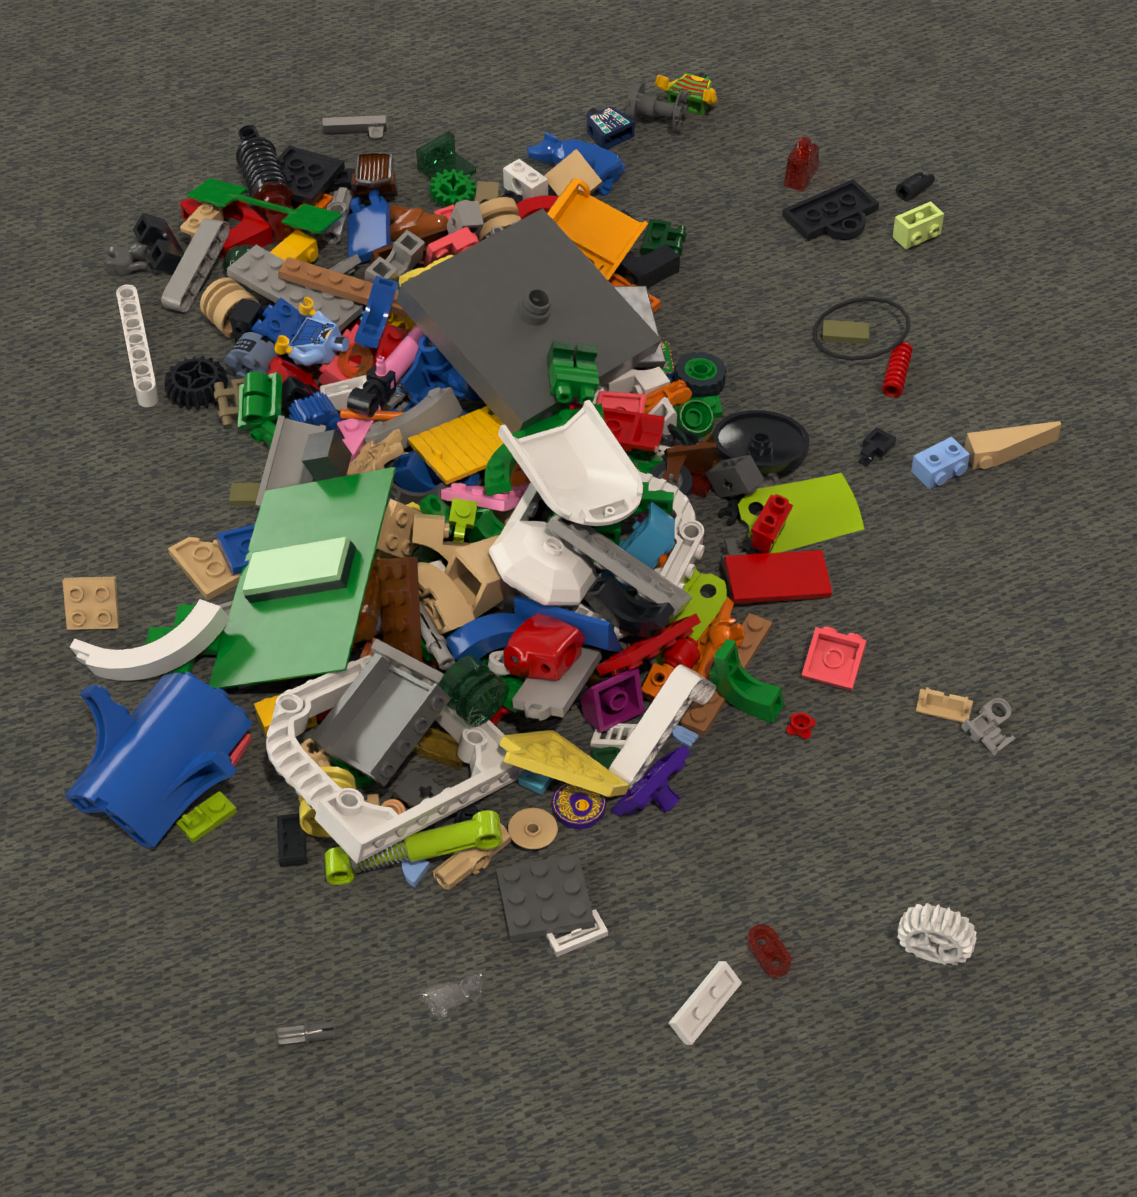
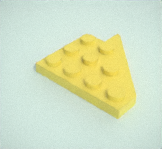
M554 730L503 735L499 745L507 750L503 761L508 764L602 794L606 797L624 795L629 788L628 783L608 771L607 768Z

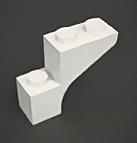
M660 367L649 370L631 369L604 385L603 388L604 391L629 393L633 391L634 394L647 395L664 385H669L670 380Z

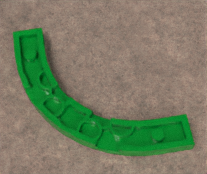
M602 403L593 404L605 422ZM582 408L574 410L564 409L557 415L536 422L524 430L514 432L512 436L520 439L563 426ZM504 443L491 456L485 469V490L487 496L512 491L511 477L517 461Z

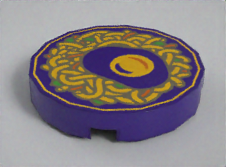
M564 783L559 786L553 795V814L557 820L559 819L568 828L587 829L596 825V822L604 817L606 798L602 794Z

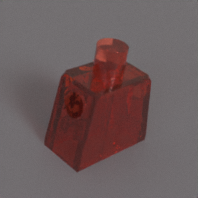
M807 137L799 138L788 156L784 187L801 192L805 191L819 167V146L812 144L811 140Z

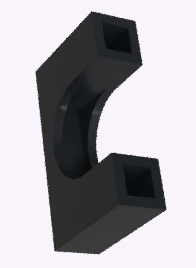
M625 210L621 211L622 213L626 214L627 216H629V217L635 219L633 216H631V215H630L628 212H626ZM665 244L643 256L634 257L626 255L615 270V273L626 279L631 285L647 286L648 289L679 272L680 255Z

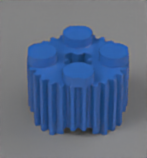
M320 392L314 393V397L312 395L309 398L305 397V400H301V398L294 400L295 403H292V407L288 408L291 413L288 419L316 426L325 425L326 431L336 430L337 432V423L342 421L328 396L324 395V393L320 394Z

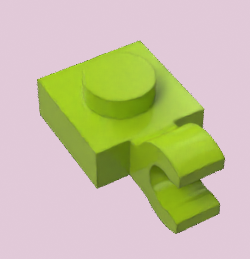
M453 498L449 525L455 526L454 543L463 544L465 529H473L478 502Z

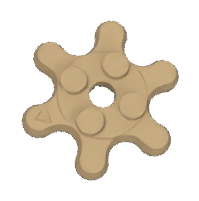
M400 429L392 431L379 443L375 444L372 440L363 445L359 450V456L349 463L346 476L385 469L384 465L387 462L400 456L404 451L400 442L403 439Z

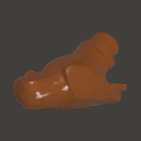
M393 205L390 207L391 240H397L406 230L417 236L446 226L448 218L439 214H430L421 208L409 209Z

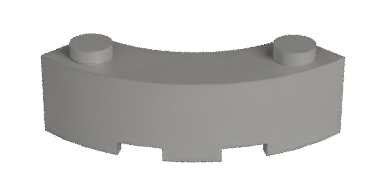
M437 387L430 390L421 402L405 413L390 420L372 424L363 439L366 443L373 440L376 444L384 440L392 431L400 429L403 436L400 442L403 449L410 446L407 438L448 421L450 422L456 419L463 410L451 387L443 389Z

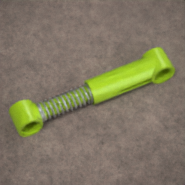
M481 811L476 813L472 820L415 833L405 838L404 842L401 840L399 843H395L359 863H356L342 847L331 848L324 855L327 882L332 885L349 884L353 881L354 875L362 870H370L371 867L375 869L376 866L380 868L381 865L384 867L385 864L389 866L390 863L404 862V860L408 861L410 859L413 863L474 847L486 850L496 848L503 842L499 815L494 811Z

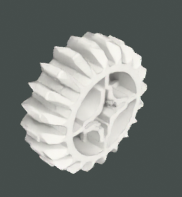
M926 903L925 906L916 904L915 908L909 907L907 912H904L899 922L898 938L900 939V945L905 947V951L914 953L916 957L942 963L943 965L947 963L958 965L959 962H966V959L971 957L977 939V932L974 931L975 925L969 923V918L961 917L959 911L953 912L950 910V907L942 908L939 904L931 906L929 903Z

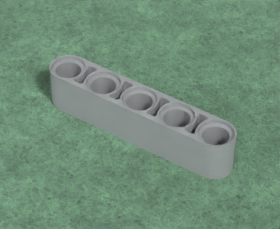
M208 218L202 220L163 292L161 303L165 309L187 312L190 309L228 238L229 225L227 222Z

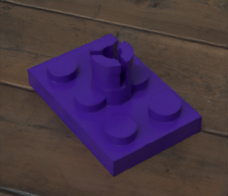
M682 745L662 756L611 808V811L618 817L625 813L631 815L638 808L642 809L648 805L652 799L656 801L664 813L669 811L678 803L681 797L670 788L668 784L670 780L667 777L672 773L676 774L687 764L684 759L691 753L688 748Z

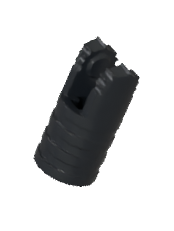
M923 172L915 173L897 185V196L904 201H909L933 184L935 181L934 175L931 173L924 175Z

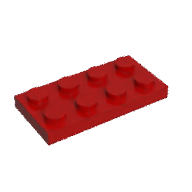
M697 613L669 623L662 629H657L651 638L640 639L600 663L596 668L600 676L611 672L612 676L626 670V666L631 670L643 663V657L649 659L659 654L661 646L665 649L677 643L676 637L679 636L681 639L694 632L692 628L701 623Z

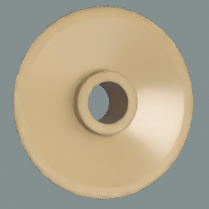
M526 808L518 811L512 816L508 824V832L511 839L526 849H540L547 846L555 839L558 831L555 818L549 812L539 808Z

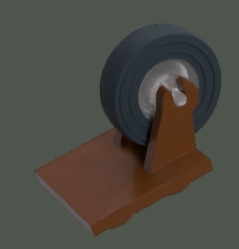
M700 442L696 445H676L672 448H667L666 460L657 464L650 474L655 478H662L667 480V483L677 486L688 497L692 488L690 473L708 471L713 467L717 448L716 442Z

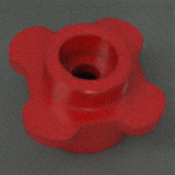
M803 712L792 714L790 717L791 723L786 727V732L789 735L801 736L802 739L811 738V729L816 726L815 719Z

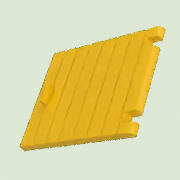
M485 406L460 418L458 417L450 422L448 421L411 436L407 440L413 450L422 457L436 475L447 485L467 477V475L469 476L486 469L491 456L504 443L498 435L500 426L504 424L493 414L494 412L488 406Z

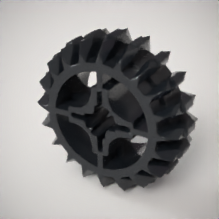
M193 356L192 359L184 358L183 362L176 361V365L170 366V370L166 372L164 379L166 394L173 402V405L178 404L180 409L186 406L189 411L192 407H196L199 411L200 406H205L208 409L209 403L217 404L214 398L215 383L223 382L224 389L228 387V378L224 367L220 365L219 361L214 362L212 358L206 360L204 356L201 358Z

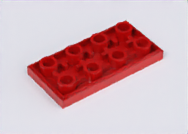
M822 550L728 555L724 558L731 598L734 604L831 598L833 592Z

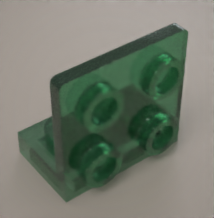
M450 131L416 149L417 170L430 180L432 177L436 178L437 172L443 174L444 169L448 172L455 169L456 173L462 170L464 176L476 173V167L455 152V137Z

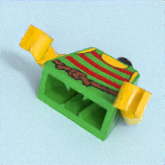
M686 73L672 82H669V78L657 75L654 86L660 87L663 91L667 92L668 103L675 104L681 90L688 91V98L685 103L689 106L688 112L703 116L708 104L715 106L718 102L716 91L712 88V81L705 73H699L698 76Z

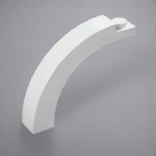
M199 599L192 612L178 627L164 637L147 645L132 649L111 650L74 639L70 648L77 655L76 659L82 664L87 665L94 675L123 681L146 679L174 670L196 657L216 639L230 618L221 606Z

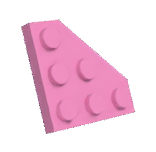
M453 483L451 487L441 489V499L452 501L453 498L475 501L478 502V507L507 511L517 507L529 484L524 483L520 486H512V491L487 496L485 486H466V484Z

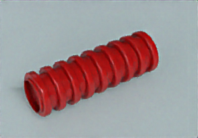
M902 342L891 351L882 386V392L886 396L897 398L903 393L913 352L912 346L907 342Z

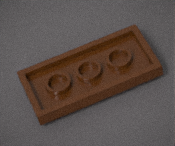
M417 557L379 560L383 642L422 662Z

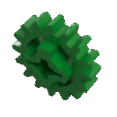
M444 169L443 174L437 172L436 178H431L429 188L431 199H435V204L442 203V208L451 205L455 206L456 202L462 200L474 201L476 195L475 180H470V174L464 176L462 170L459 173H456L455 169H452L451 172Z

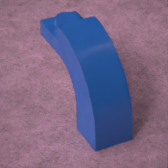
M376 276L362 321L354 339L362 347L378 349L399 282Z
M415 451L400 455L394 459L392 467H395L396 470L393 479L404 490L421 493L432 490L440 483L446 485ZM481 471L469 476L467 475V477L446 486L449 488L453 483L477 486Z
M495 613L482 616L457 629L446 641L454 659L471 667L490 651L507 647L513 633L525 621L523 617L512 613Z

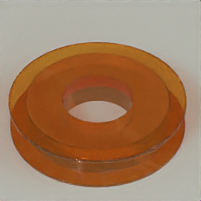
M359 343L349 344L348 350L340 351L338 355V366L342 373L349 378L366 375L373 367L374 359L371 351L368 348L362 347ZM355 355L361 356L362 362L360 365L354 367L349 364L351 357Z

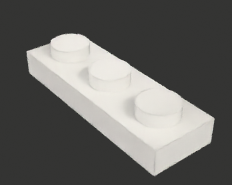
M719 961L669 1022V1025L686 1045H692L742 983L726 961Z

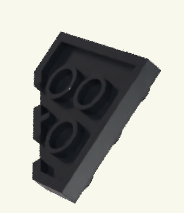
M288 146L278 157L294 201L312 206L345 169L343 160L293 146Z

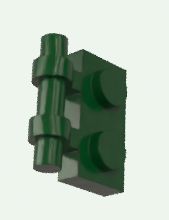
M650 219L641 254L646 255L666 244L678 255H681L683 251L682 243L685 242L687 236L685 232L686 227L679 225L678 228H671V222Z

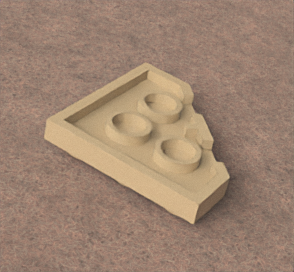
M188 537L168 548L169 555L207 601L238 585L241 573L233 575L217 540L211 543L202 542L199 538Z

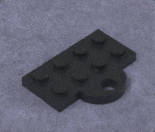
M852 179L783 209L782 216L807 240L824 233L837 239H852L863 233L866 223L865 215L878 210L879 202Z

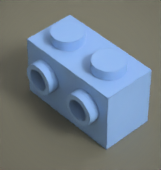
M950 437L914 455L911 472L928 489L936 485L941 486L948 479L956 475L961 476L966 472L970 454L955 439Z

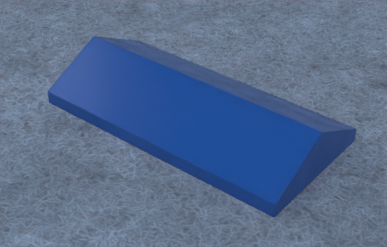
M516 596L514 599L515 614L523 617L524 621L537 613L555 617L578 628L584 635V644L609 651L620 652L621 645L614 629L608 621L555 606L542 605L536 601Z

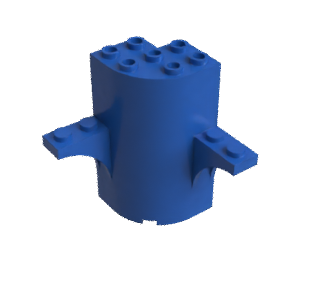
M190 672L164 675L130 716L129 710L119 703L116 704L110 698L111 694L104 687L100 685L87 686L79 695L89 706L96 723V748L88 767L64 797L84 814L106 813L142 847L153 848L195 799L213 785L233 776L237 768L231 764L232 759L228 754L253 723L247 718L248 714L244 709L235 706L228 700L229 696L224 690L212 688Z

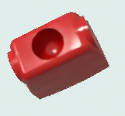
M537 613L521 624L511 636L507 647L503 651L504 665L506 669L510 670V674L516 676L557 681L581 656V646L585 642L584 635L578 628L564 621ZM512 656L516 657L519 663L514 662Z

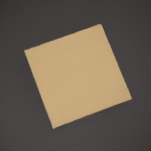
M577 149L544 175L548 179V184L558 196L561 195L573 178L584 181L590 188V194L603 184V181Z

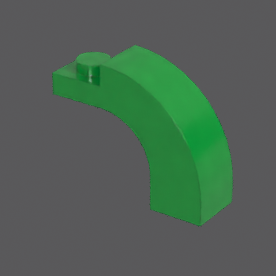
M642 482L643 493L640 504L629 517L640 513H649L647 507L651 501L667 514L672 515L674 492H666L664 490L649 491V482ZM629 517L614 524L595 526V530L619 545L621 527Z
M726 639L721 648L716 650L714 655L715 664L709 672L713 684L716 685L718 692L738 710L773 724L784 707L781 687L763 683L747 673L740 663L736 641Z

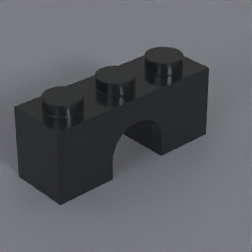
M142 213L133 228V232L140 243L152 247L147 257L154 269L173 275L184 252L165 219Z

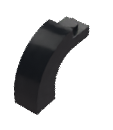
M613 576L597 578L584 596L591 607L608 622L627 633L644 638H651L657 629L665 627L670 620L669 617L675 611L669 602L646 604L638 601L629 595Z

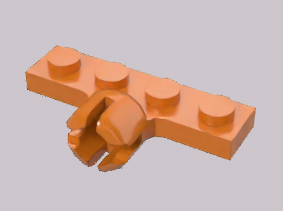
M729 597L726 598L719 613L697 640V648L701 656L692 670L706 679L709 677L715 652L718 648H721L725 640L736 641V645L739 647L745 638L743 626L739 623L734 624L736 619L730 618L734 602Z

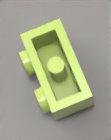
M930 201L895 217L893 238L905 249H908L941 234L944 213Z

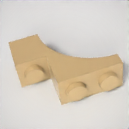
M414 513L412 543L422 544L436 550L448 562L454 549L472 544L443 541V538L449 537V523H445V516Z

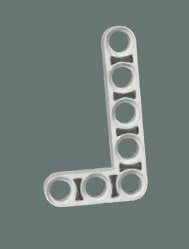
M678 665L653 700L608 771L628 783V789L630 790L632 785L645 774L691 702L694 701L705 705L713 696L716 685L696 671L686 666Z

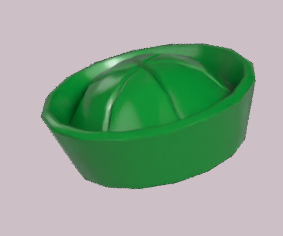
M688 400L677 408V428L685 429L696 435L698 439L706 437L712 432L715 425V415L707 403L700 400Z

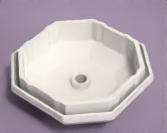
M510 522L489 549V553L503 581L542 605L578 606L597 578L596 569L587 554L582 555L572 548L573 545L568 541L554 537L551 534L552 530L546 527L548 524L546 522Z

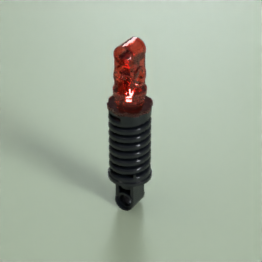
M254 125L243 126L238 131L242 144L237 149L236 160L241 167L251 198L291 209L292 191L288 188L274 144L270 140L260 137ZM252 204L254 210L258 211L265 220L269 221L278 244L294 232V228L282 223V220L289 214Z

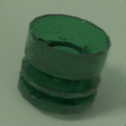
M467 655L455 662L446 671L438 684L451 698L446 705L450 709L456 710V714L472 728L481 726L489 721L503 706L509 693L508 684L500 679L497 674L490 672L489 667L475 655Z

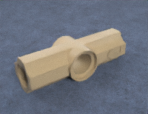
M501 823L503 839L501 845L487 850L474 847L454 852V855L433 870V876L444 889H452L471 873L478 874L480 868L485 869L488 866L492 856L511 842L509 833Z

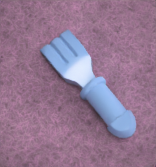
M676 725L671 733L675 741L689 748L698 738V734Z

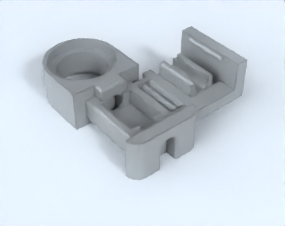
M995 698L988 702L979 711V716L972 721H969L967 718L961 725L965 732L969 731L972 734L970 738L974 742H979L983 737L981 741L994 756L1015 740L1014 736L1006 737L1000 733L1001 729L999 726L1011 715L1009 703L1001 698ZM992 707H999L1003 711L1004 716L998 717L994 715Z

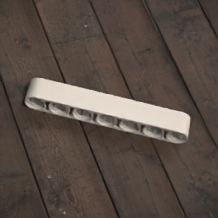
M123 285L117 289L116 294L136 396L139 405L151 407L157 404L159 397L137 289L133 285Z

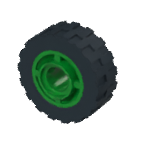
M691 352V354H685L684 357H680L678 363L676 362L674 382L676 380L684 381L687 388L692 391L691 398L718 396L724 389L727 369L724 366V362L717 356H713V354Z

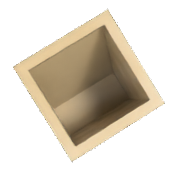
M500 535L454 549L444 571L459 588L466 601L472 605L475 619L518 591L503 581L489 553L490 547Z

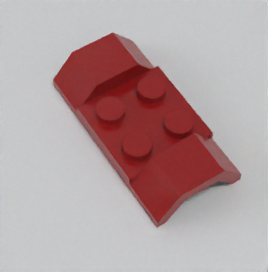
M571 402L569 409L582 408L583 405ZM603 407L605 423L624 451L633 450L657 455L663 436L664 416Z

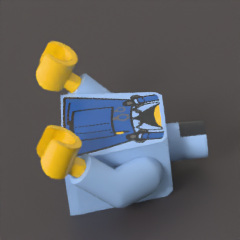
M305 297L304 305L302 303L299 304V312L305 316L311 315L312 318H306L290 345L289 339L286 336H278L274 347L275 352L281 355L288 353V357L292 358L296 365L310 366L313 364L330 363L338 351L348 350L349 340L347 337L341 336L339 327L319 310L315 311L313 309L314 302L311 298Z

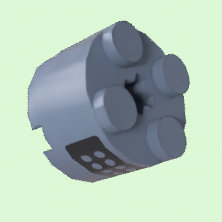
M247 332L237 341L224 361L235 374V379H242L250 372H261L267 375L270 371L268 366L270 361L276 355L281 357L280 354L275 352V345L270 340L267 343L261 340L262 335L258 333Z

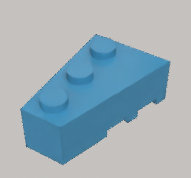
M651 501L647 507L649 509L648 515L641 523L636 521L633 524L634 532L625 541L621 540L618 546L651 569H654L658 563V558L663 553H669L674 547L675 519ZM601 569V577L613 576L626 592L630 588L634 589L632 585H626L615 578L616 574L610 570Z

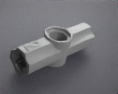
M339 187L334 192L332 202L327 206V210L343 214L339 220L322 232V240H325L328 244L336 245L337 242L341 241L344 228L348 226V215L353 192H350L347 188Z

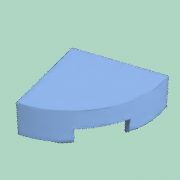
M410 859L408 861L404 860L402 862V871L406 881L411 886L416 887L430 868V862L421 860L412 863Z

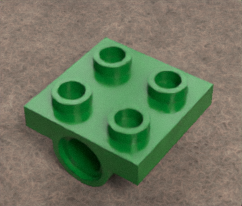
M250 372L244 376V384L239 385L238 428L245 431L262 425L267 420L274 421L278 419V416L281 415L282 375L277 372L269 375L261 372Z

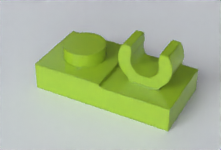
M219 791L199 806H196L193 811L183 815L176 822V825L194 843L236 814L237 809Z

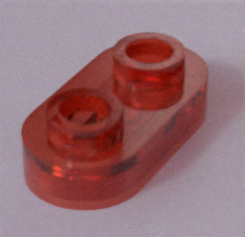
M765 924L753 926L748 933V946L762 969L772 977L786 975L791 967V955L775 930ZM762 939L765 940L767 943L759 944L757 941ZM779 962L781 966H773L771 963Z

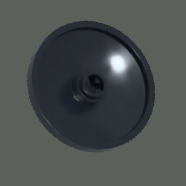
M748 410L731 414L723 418L716 425L713 432V443L716 442V454L719 458L726 460L751 455L762 474L790 470L801 464L809 451L810 439L805 428L794 419L771 411Z

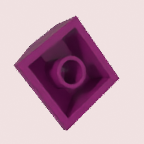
M637 667L590 687L580 697L584 719L600 733L645 712L639 669Z

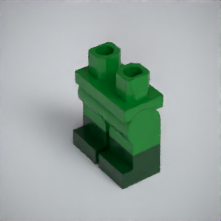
M552 341L547 354L551 385L550 391L551 394L556 395L558 402L567 403L571 401L572 397H578L581 405H584V401L587 400L593 403L599 386L596 362L598 346L577 343L574 349V343Z

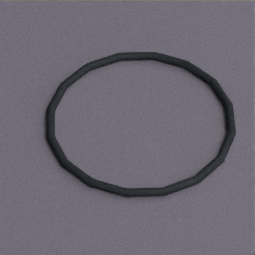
M877 297L853 298L832 306L820 315L813 326V340L820 351L833 358L850 361L872 359L889 353L904 341L910 331V316L901 305L889 299ZM875 301L887 303L899 309L906 318V329L901 338L887 349L870 355L847 356L835 354L824 348L817 339V328L824 317L837 308L855 302Z

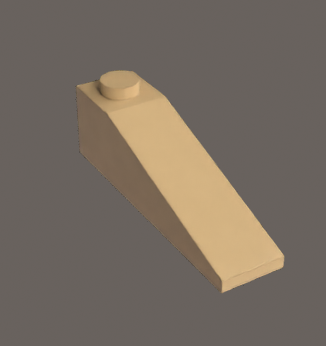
M1061 422L967 433L964 449L970 454L969 462L972 469H988L1057 441Z

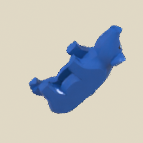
M545 132L544 140L539 144L527 147L528 157L543 163L552 162L555 166L577 149L603 181V184L596 189V193L603 196L608 195L612 191V185L620 179L621 173L626 167L622 163L621 157L612 151L580 140H558L557 136Z

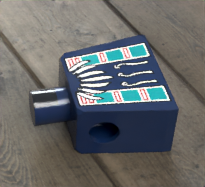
M607 107L601 111L591 108L587 112V133L599 147L609 149L635 137V121L615 108Z

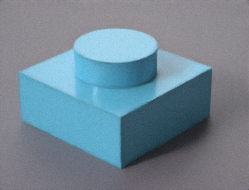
M525 769L518 779L519 785L543 795L554 778L536 774Z

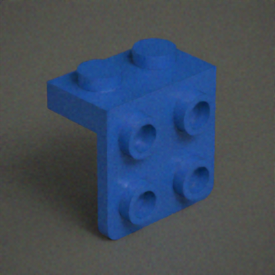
M280 297L274 306L268 305L262 314L265 319L263 321L258 319L251 331L262 335L261 339L266 335L274 342H277L278 336H286L289 339L290 345L307 316L300 314L299 310Z

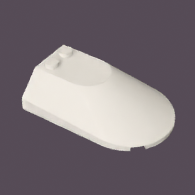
M590 400L584 401L582 409L565 425L520 439L512 436L506 425L500 426L499 437L548 507L559 516L582 525L603 526L626 519L639 506L643 493V483L640 474Z

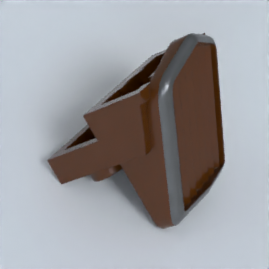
M374 152L358 154L356 156L355 173H352L351 182L355 197L369 196V192L376 188L379 190V196H398L396 172H393L392 154Z

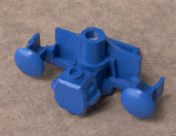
M423 335L419 340L414 363L405 372V376L400 381L401 386L410 399L409 404L402 412H406L416 406L428 395L430 390L437 387L441 389L451 387L457 398L478 401L480 396L426 335ZM394 408L391 409V411L400 412Z

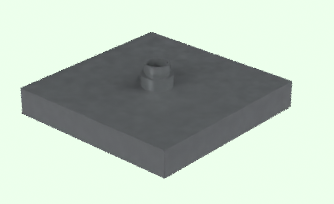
M543 208L402 283L396 299L397 303L501 422L507 426L512 434L516 431L524 430L536 422L556 415L569 407L571 402L576 403L579 401L578 397H572L570 402L561 403L557 401L556 395L551 394L547 354L553 340L574 343V349L577 343L598 346L596 362L599 386L597 390L633 369L638 362L655 353L662 341Z

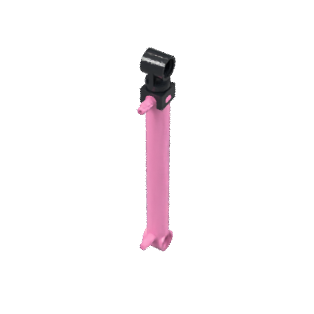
M418 325L411 330L385 361L383 356L377 357L376 365L366 374L367 381L363 384V389L355 387L350 392L347 400V408L367 417H373L379 408L380 401L383 398L388 400L396 391V383L414 363L419 340L425 335Z

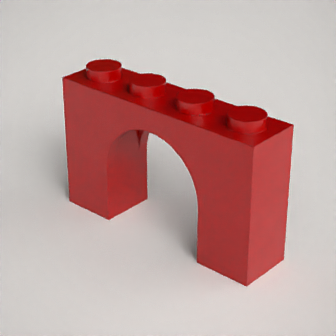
M192 198L180 202L183 219L186 221L204 202H198ZM233 201L226 207H220L223 210L224 218H234L240 221L237 226L229 229L228 238L219 253L228 264L238 260L255 245L263 248L273 243V228L271 224L265 222L258 211H254L248 203Z

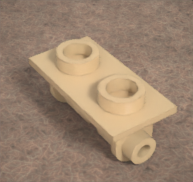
M926 687V690L920 689L916 712L963 723L970 717L973 700H968L967 696L966 698L952 694L945 696L944 692L931 690Z

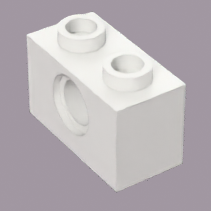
M518 159L503 168L504 188L515 192L516 195H522L523 200L548 195V179L522 160Z

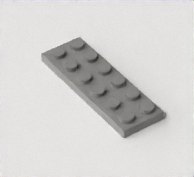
M255 245L227 268V275L274 303L281 297L299 310V304L302 303L304 305V298H311L314 302L313 309L315 311L319 310L339 327L340 332L363 312V305L358 302L278 278V271L285 261L258 245Z
M559 515L552 517L546 525L547 528L552 530L551 534L554 537L571 543L573 545L572 548L579 554L590 556L594 559L595 565L616 574L615 578L621 583L632 585L637 589V593L641 597L648 600L652 599L656 603L669 602L675 609L672 614H678L692 600L693 597L589 525L578 524Z

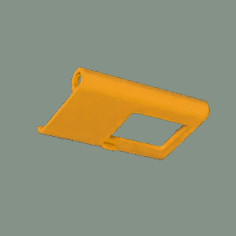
M573 178L547 213L607 280L613 275L648 225L646 221L643 223L638 222L591 196L589 186L578 178Z

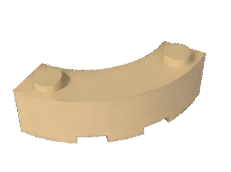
M418 562L419 600L423 602V607L440 635L475 620L472 605L466 601L456 584L436 566L425 562Z

